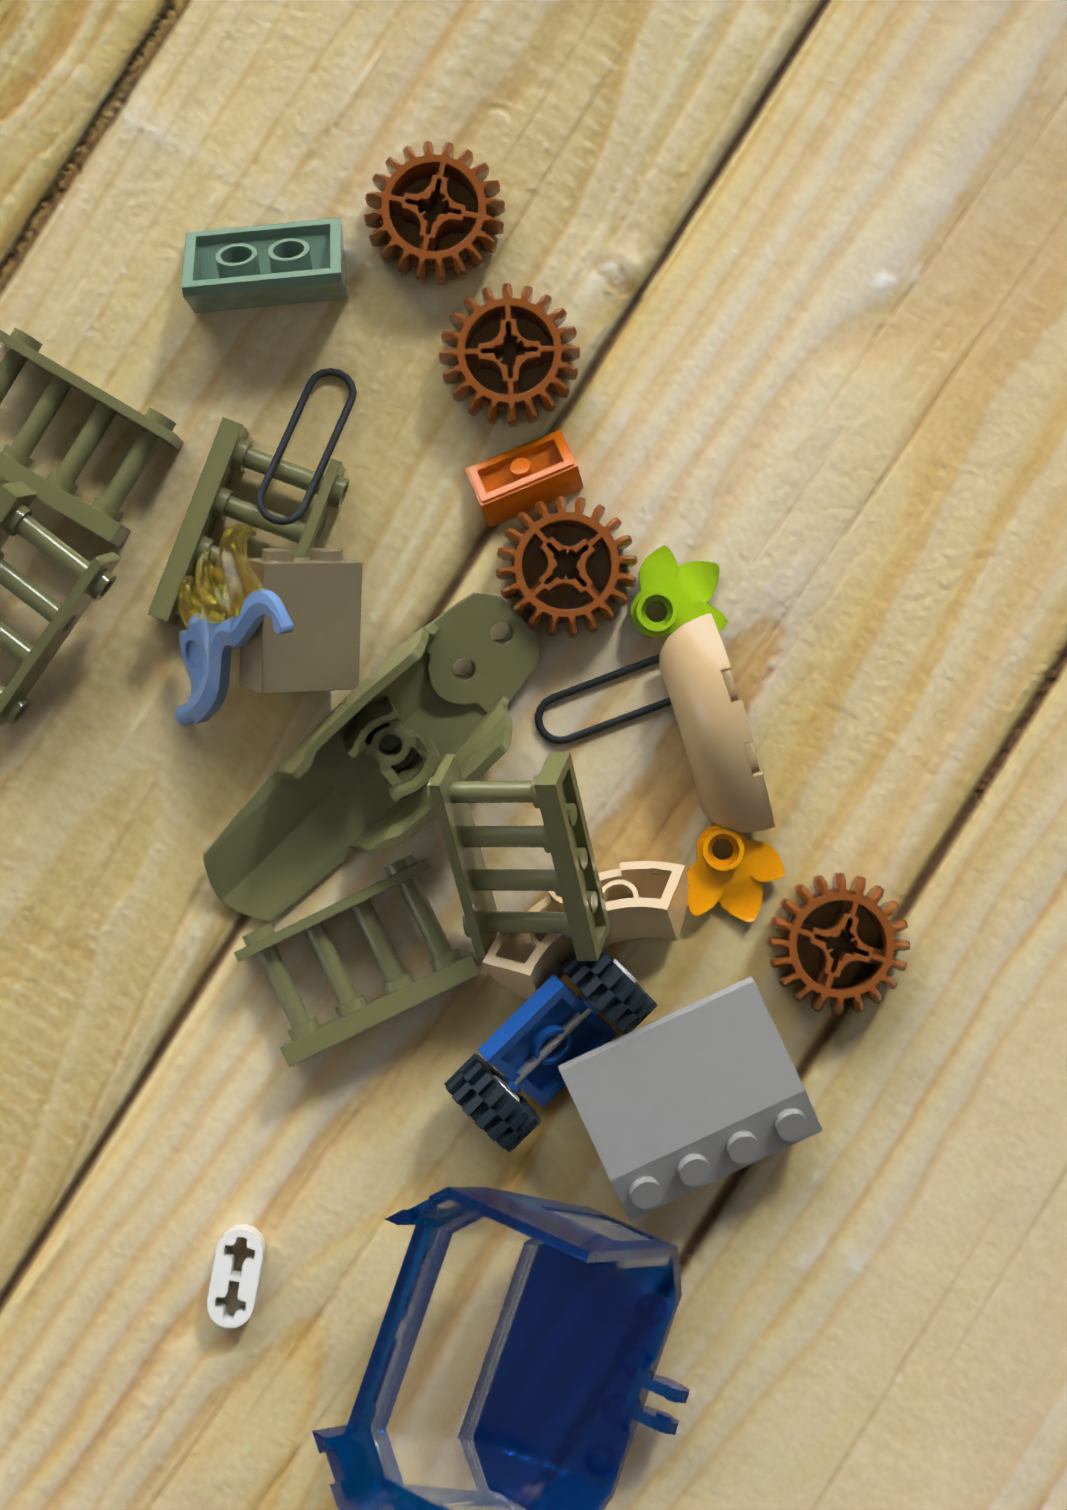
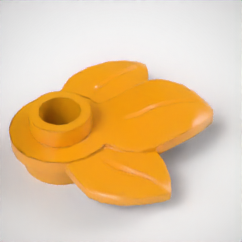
M717 824L709 826L701 833L697 840L696 855L698 859L687 870L689 883L687 906L691 913L697 917L709 911L719 902L721 907L731 915L746 922L755 921L762 904V882L777 880L785 875L784 866L779 854L766 842L747 840L742 832L723 829ZM725 839L731 845V853L725 859H717L713 855L712 847L717 840Z

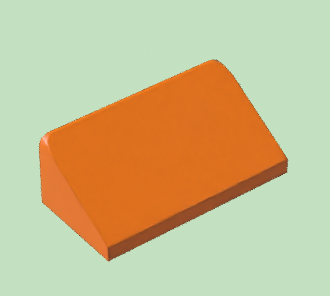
M560 429L465 469L485 520L490 527L511 520L521 512L527 513L535 510V504L539 501H543L547 505L554 502L558 496L566 497L583 489L578 466Z

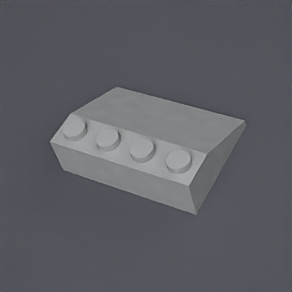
M752 976L558 1066L629 1220H633L823 1131L806 1090Z

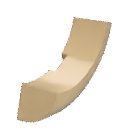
M712 614L700 616L681 625L667 638L659 653V670L680 729L701 809L711 822L723 829L747 833L773 828L775 823L764 775L759 769L752 745L754 738L743 702L738 700L736 687L730 672L731 665Z
M657 861L619 863L620 869L598 873L611 926L604 947L638 938L678 940L688 902L689 883L685 865ZM548 891L549 895L527 912H565L562 897L556 896L554 891ZM499 933L482 963L491 977L513 993L529 999L553 974L559 979L562 978L565 973L561 967L575 954L572 939H567L565 934Z

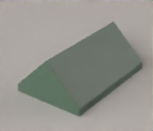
M341 217L186 232L181 287L184 299L194 313L349 299Z

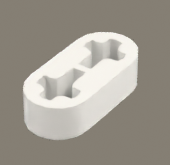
M238 1224L229 1228L219 1240L215 1252L207 1298V1311L211 1319L217 1325L224 1328H236L245 1324L251 1317L257 1304L266 1253V1242L262 1233L248 1224ZM239 1237L246 1238L247 1248L255 1250V1255L251 1254L246 1257L242 1265V1271L234 1270L236 1254L228 1250V1246L234 1245ZM232 1281L240 1282L237 1297L238 1300L246 1302V1306H239L235 1314L227 1313V1305L219 1302V1298L227 1295Z

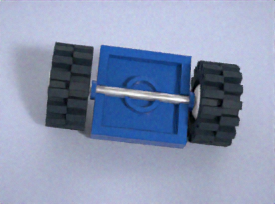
M602 949L598 961H577L576 954H574L561 967L563 972L584 994L581 998L553 974L478 1049L487 1061L474 1053L444 1083L455 1102L462 1106V1110L493 1141L496 1140L499 1146L508 1152H512L541 1123V1119L536 1114V1111L527 1104V1100L518 1092L523 1090L544 1108L566 1086L558 1066L610 1042L617 1035L615 1030L597 1014L599 1011H602L622 1032L628 1034L658 1006L627 969L616 959H613L604 949Z

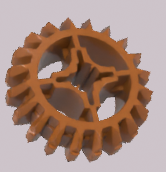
M426 141L423 143V156L415 157L414 150L410 146H406L403 149L406 163L401 165L392 157H388L385 161L386 167L392 175L391 177L378 173L373 176V184L381 192L366 194V204L376 210L365 214L364 220L367 227L378 228L369 235L371 245L373 247L386 245L380 254L384 264L391 263L400 257L396 267L399 276L404 277L414 266L416 267L417 283L424 284L427 280L428 271H435L438 285H445L447 281L445 270L454 268L456 277L459 280H463L467 277L463 263L469 261L477 269H481L484 266V260L478 249L487 253H495L497 243L489 235L502 234L504 231V223L495 218V216L505 212V202L493 198L500 192L498 180L484 181L489 174V166L485 162L470 169L473 162V153L469 149L462 152L458 159H454L452 143L446 142L443 146L442 154L437 155L434 154L432 142ZM432 177L429 187L418 194L405 192L404 197H400L402 192L414 182ZM450 180L458 182L470 192L478 206V213L466 211L465 205L456 203L449 197ZM440 194L443 214L437 216L436 222L432 224L430 233L426 213L432 212L434 205H437ZM393 214L404 216L405 222L413 223L421 229L419 248L407 243L397 233L392 224ZM466 229L471 230L468 236L457 245L437 251L438 245L445 235L450 233L464 234Z
M510 283L503 284V298L496 300L490 287L483 288L484 305L479 306L473 298L467 297L464 300V306L470 316L467 318L457 312H453L450 315V322L460 332L449 330L443 331L441 335L443 343L455 348L439 353L441 364L455 366L443 373V380L445 384L462 382L452 393L453 399L456 402H461L472 395L473 399L469 403L468 413L476 416L482 407L486 405L489 407L487 423L492 425L498 420L499 411H507L509 427L517 425L516 411L525 410L529 423L536 422L537 411L534 405L538 403L546 412H554L556 405L549 394L552 392L558 397L567 398L570 389L559 379L575 380L578 375V369L573 365L565 363V361L579 359L580 348L574 345H563L576 337V328L574 326H566L558 329L557 327L567 318V312L564 308H560L548 315L547 311L552 303L551 296L544 294L535 305L531 303L533 288L530 286H524L521 299L512 298L513 290ZM516 317L530 321L539 327L547 336L551 345L541 346L540 341H530L523 338L518 332ZM501 318L500 332L491 342L478 343V348L468 349L472 338L481 327L495 319ZM508 332L512 335V346H516V354L520 351L524 353V355L516 356L515 365H513V378L511 379L508 378L507 365H504L503 357L499 360L495 357L504 354V346H507ZM541 362H552L546 377L537 386L526 392L519 393V379L523 372L530 368L540 367ZM467 365H480V369L493 370L498 373L503 382V394L483 387L473 377Z
M558 496L555 499L556 513L549 515L546 505L543 501H539L535 504L539 520L533 522L529 515L524 512L517 516L520 525L525 529L523 534L515 529H506L504 533L505 538L514 543L516 547L515 549L507 547L498 548V558L511 561L512 566L497 569L496 577L502 580L513 579L514 584L506 586L501 590L502 598L510 599L519 594L522 600L516 603L512 609L519 616L528 608L534 611L528 622V626L532 630L539 626L543 617L550 620L547 629L548 636L555 637L558 632V622L568 623L567 633L569 638H576L578 634L577 621L584 620L587 630L590 633H594L598 630V626L593 615L599 612L604 620L609 623L616 617L613 610L607 605L610 600L619 606H626L629 598L616 589L618 585L634 587L636 578L632 575L621 573V568L635 566L637 564V557L634 555L620 556L619 551L629 547L632 544V539L630 535L622 536L616 540L613 539L612 534L621 526V521L618 518L610 520L605 527L599 523L605 512L604 506L597 505L591 517L583 515L586 505L585 498H577L574 512H565V499L563 496ZM570 526L585 530L591 535L574 546L561 545L553 537H550L545 531L556 527ZM534 542L546 559L548 567L538 582L529 589L524 580L522 565L528 547ZM603 546L609 559L610 575L605 589L600 594L592 585L593 582L586 573L585 565L594 556V553ZM586 550L580 556L575 568L581 584L576 578L568 580L567 575L564 580L556 577L551 583L547 584L553 579V574L557 570V562L552 551L557 557L565 555L567 561L569 555L576 558ZM567 588L574 591L579 597H582L588 604L576 609H558L546 605L541 600L557 589Z
M844 873L834 874L832 889H828L827 882L823 876H814L813 885L816 893L811 895L804 885L798 884L794 887V890L802 900L799 905L796 906L786 898L779 902V905L784 910L791 913L787 921L779 917H771L770 924L778 929H783L784 933L783 937H768L767 945L772 948H783L784 954L772 957L769 960L770 966L772 968L788 966L789 970L779 977V984L782 987H787L798 981L799 984L792 995L793 999L797 1002H802L813 992L811 1009L820 1012L824 1008L827 998H830V1008L834 1015H842L844 999L849 1000L853 1011L856 1013L862 1012L864 1010L862 994L866 993L872 1002L879 1004L883 999L875 986L881 982L884 986L893 990L898 985L895 979L886 975L890 966L899 971L906 970L907 963L893 958L894 950H909L910 942L903 939H894L893 933L905 930L908 927L907 922L903 919L888 920V917L899 908L896 901L890 900L881 906L877 905L884 894V889L881 886L875 885L866 895H863L866 886V879L864 877L856 876L851 883L850 889L847 890ZM844 900L841 911H837L833 921L827 926L814 927L803 923L806 917L817 907L828 902ZM860 906L870 915L875 923L879 939L878 949L862 943L858 937L857 925L859 918L856 916ZM841 930H845L847 935L843 938L850 941V945L862 951L857 953L849 949L847 952L838 950L835 957H831L829 953L833 949L826 946V942L814 938V936L819 934L827 938L829 936L838 937ZM797 938L814 944L819 950L820 961L818 968L820 973L816 982L807 975L799 961ZM858 960L872 964L870 969L858 980L846 985L833 986L835 977H840L841 971L849 962Z

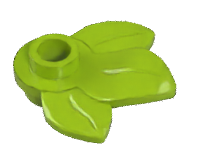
M665 545L649 554L639 570L641 591L635 596L630 608L631 621L636 630L649 638H663L674 633L681 625L711 613L718 632H720L726 626L728 620L718 609L708 604L717 587L720 572L719 565L708 561H692L678 566L672 551ZM652 603H658L665 609V618L660 622H653L646 615V609Z

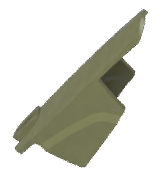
M473 592L428 625L420 628L373 670L298 745L203 853L204 866L209 882L219 899L242 914L260 920L272 921L353 853L361 852L378 856L388 847L407 842L437 816L436 810L432 809L428 803L427 785L430 777L435 775L445 754H456L463 781H477L509 749L512 738V716L507 706L541 661L537 634L501 596L483 592ZM501 621L507 623L509 631L506 637L492 640L490 632L493 625ZM460 658L472 660L471 669L465 675H457L453 672V665Z

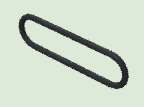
M333 368L321 369L314 373L305 385L257 492V509L262 517L272 524H293L303 517L309 507L356 399L357 390L355 382L342 370ZM326 376L338 377L348 386V399L297 512L288 517L274 516L265 508V493L309 395L319 379Z
M659 654L546 697L541 701L535 713V724L538 732L551 743L566 744L671 705L670 698L668 697L561 737L552 735L543 725V713L549 704L659 662Z

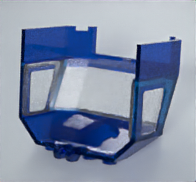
M446 1187L429 1196L428 1200L415 1207L403 1209L387 1217L385 1220L396 1225H415L349 1421L347 1425L312 1431L319 1454L326 1453L335 1483L331 1484L330 1487L337 1508L340 1510H604L616 1491L638 1423H642L660 1433L671 1435L676 1433L679 1420L659 1409L644 1406L649 1391L675 1403L686 1404L690 1389L670 1378L655 1374L682 1296L678 1246L588 1206H578L488 1187Z

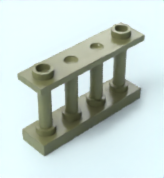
M14 328L11 335H8L0 330V345L8 349L0 362V404L26 361L53 376L12 445L6 444L0 452V477L10 483L22 481L38 493L35 498L121 548L131 530L118 523L123 515L119 509L160 441L178 451L182 447L184 442L177 434L172 432L176 423L150 407L146 414L143 415L39 353V350L43 344L23 331ZM72 387L97 402V405L56 473L50 471L47 478L44 479L29 470L34 461L29 457ZM117 414L141 428L142 431L102 498L98 499L95 497L90 506L73 496L78 489V486L74 483Z
M223 417L148 615L175 626L179 616L186 618L188 614L195 615L201 612L211 617L218 616L223 620L238 617L240 614L239 610L197 595V589L191 587L198 567L205 569L207 565L242 578V558L247 557L215 546V540L210 538L216 519L224 520L227 516L296 542L298 547L294 558H311V549L317 547L331 507L333 506L338 509L341 507L349 487L350 479L343 477L346 469L342 462L331 458L326 474L322 475L314 493L317 497L306 524L299 521L288 525L272 524L262 517L257 509V505L233 497L234 491L228 488L235 470L242 472L244 468L265 475L273 456L252 448V442L247 441L249 436L247 429L242 424ZM281 459L273 478L307 491L315 472ZM268 510V512L271 513V514H273L274 516H277V517H286V516H283V515H281V514H278V513H275V512H273V511Z
M22 481L0 484V550L10 535L15 536L19 534L75 577L78 582L63 604H60L3 560L4 553L0 551V584L50 622L33 646L0 621V647L21 663L6 687L0 683V725L7 722L13 725L26 712L31 704V700L26 696L92 600L99 601L110 590L117 577L112 571L121 559L116 553L110 552L94 557L90 563L31 517L32 510L29 509V506L38 493Z
M570 752L549 753L539 775H535L533 780L463 781L456 754H445L435 775L431 776L428 781L427 799L429 806L436 810L464 912V933L467 937H471L476 959L485 958L498 933L565 934L567 939H572L577 961H598L611 926ZM469 803H533L535 808H540L544 825L475 826ZM481 847L544 848L546 853H551L555 869H486ZM492 891H554L556 896L562 897L565 912L497 911Z
M411 854L384 867L387 878L275 932L271 923L242 936L246 947L234 952L238 962L254 954L257 955L292 1027L288 1031L291 1040L287 1041L280 1048L289 1067L481 973V968L473 952L461 956L458 948L452 950L416 876L432 868L427 858L416 863ZM398 885L434 959L429 962L433 971L415 980L411 971L405 973L369 899ZM348 908H351L386 980V983L382 985L386 994L369 1002L366 1001L363 994L358 996L322 922ZM301 931H304L339 1003V1006L335 1008L339 1017L322 1025L319 1024L316 1017L311 1019L275 945Z

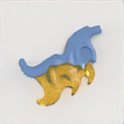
M235 524L225 530L220 541L219 556L215 567L212 565V549L203 550L200 553L195 569V590L194 579L191 575L183 576L178 587V608L187 630L179 631L180 650L191 683V695L188 696V702L179 706L175 711L177 722L183 726H188L194 722L196 724L207 722L220 709L229 687L231 651L233 648L246 646L265 616L271 618L275 634L280 635L293 631V623L281 599L271 590L264 589L249 563L247 539L255 536L256 530L247 524Z

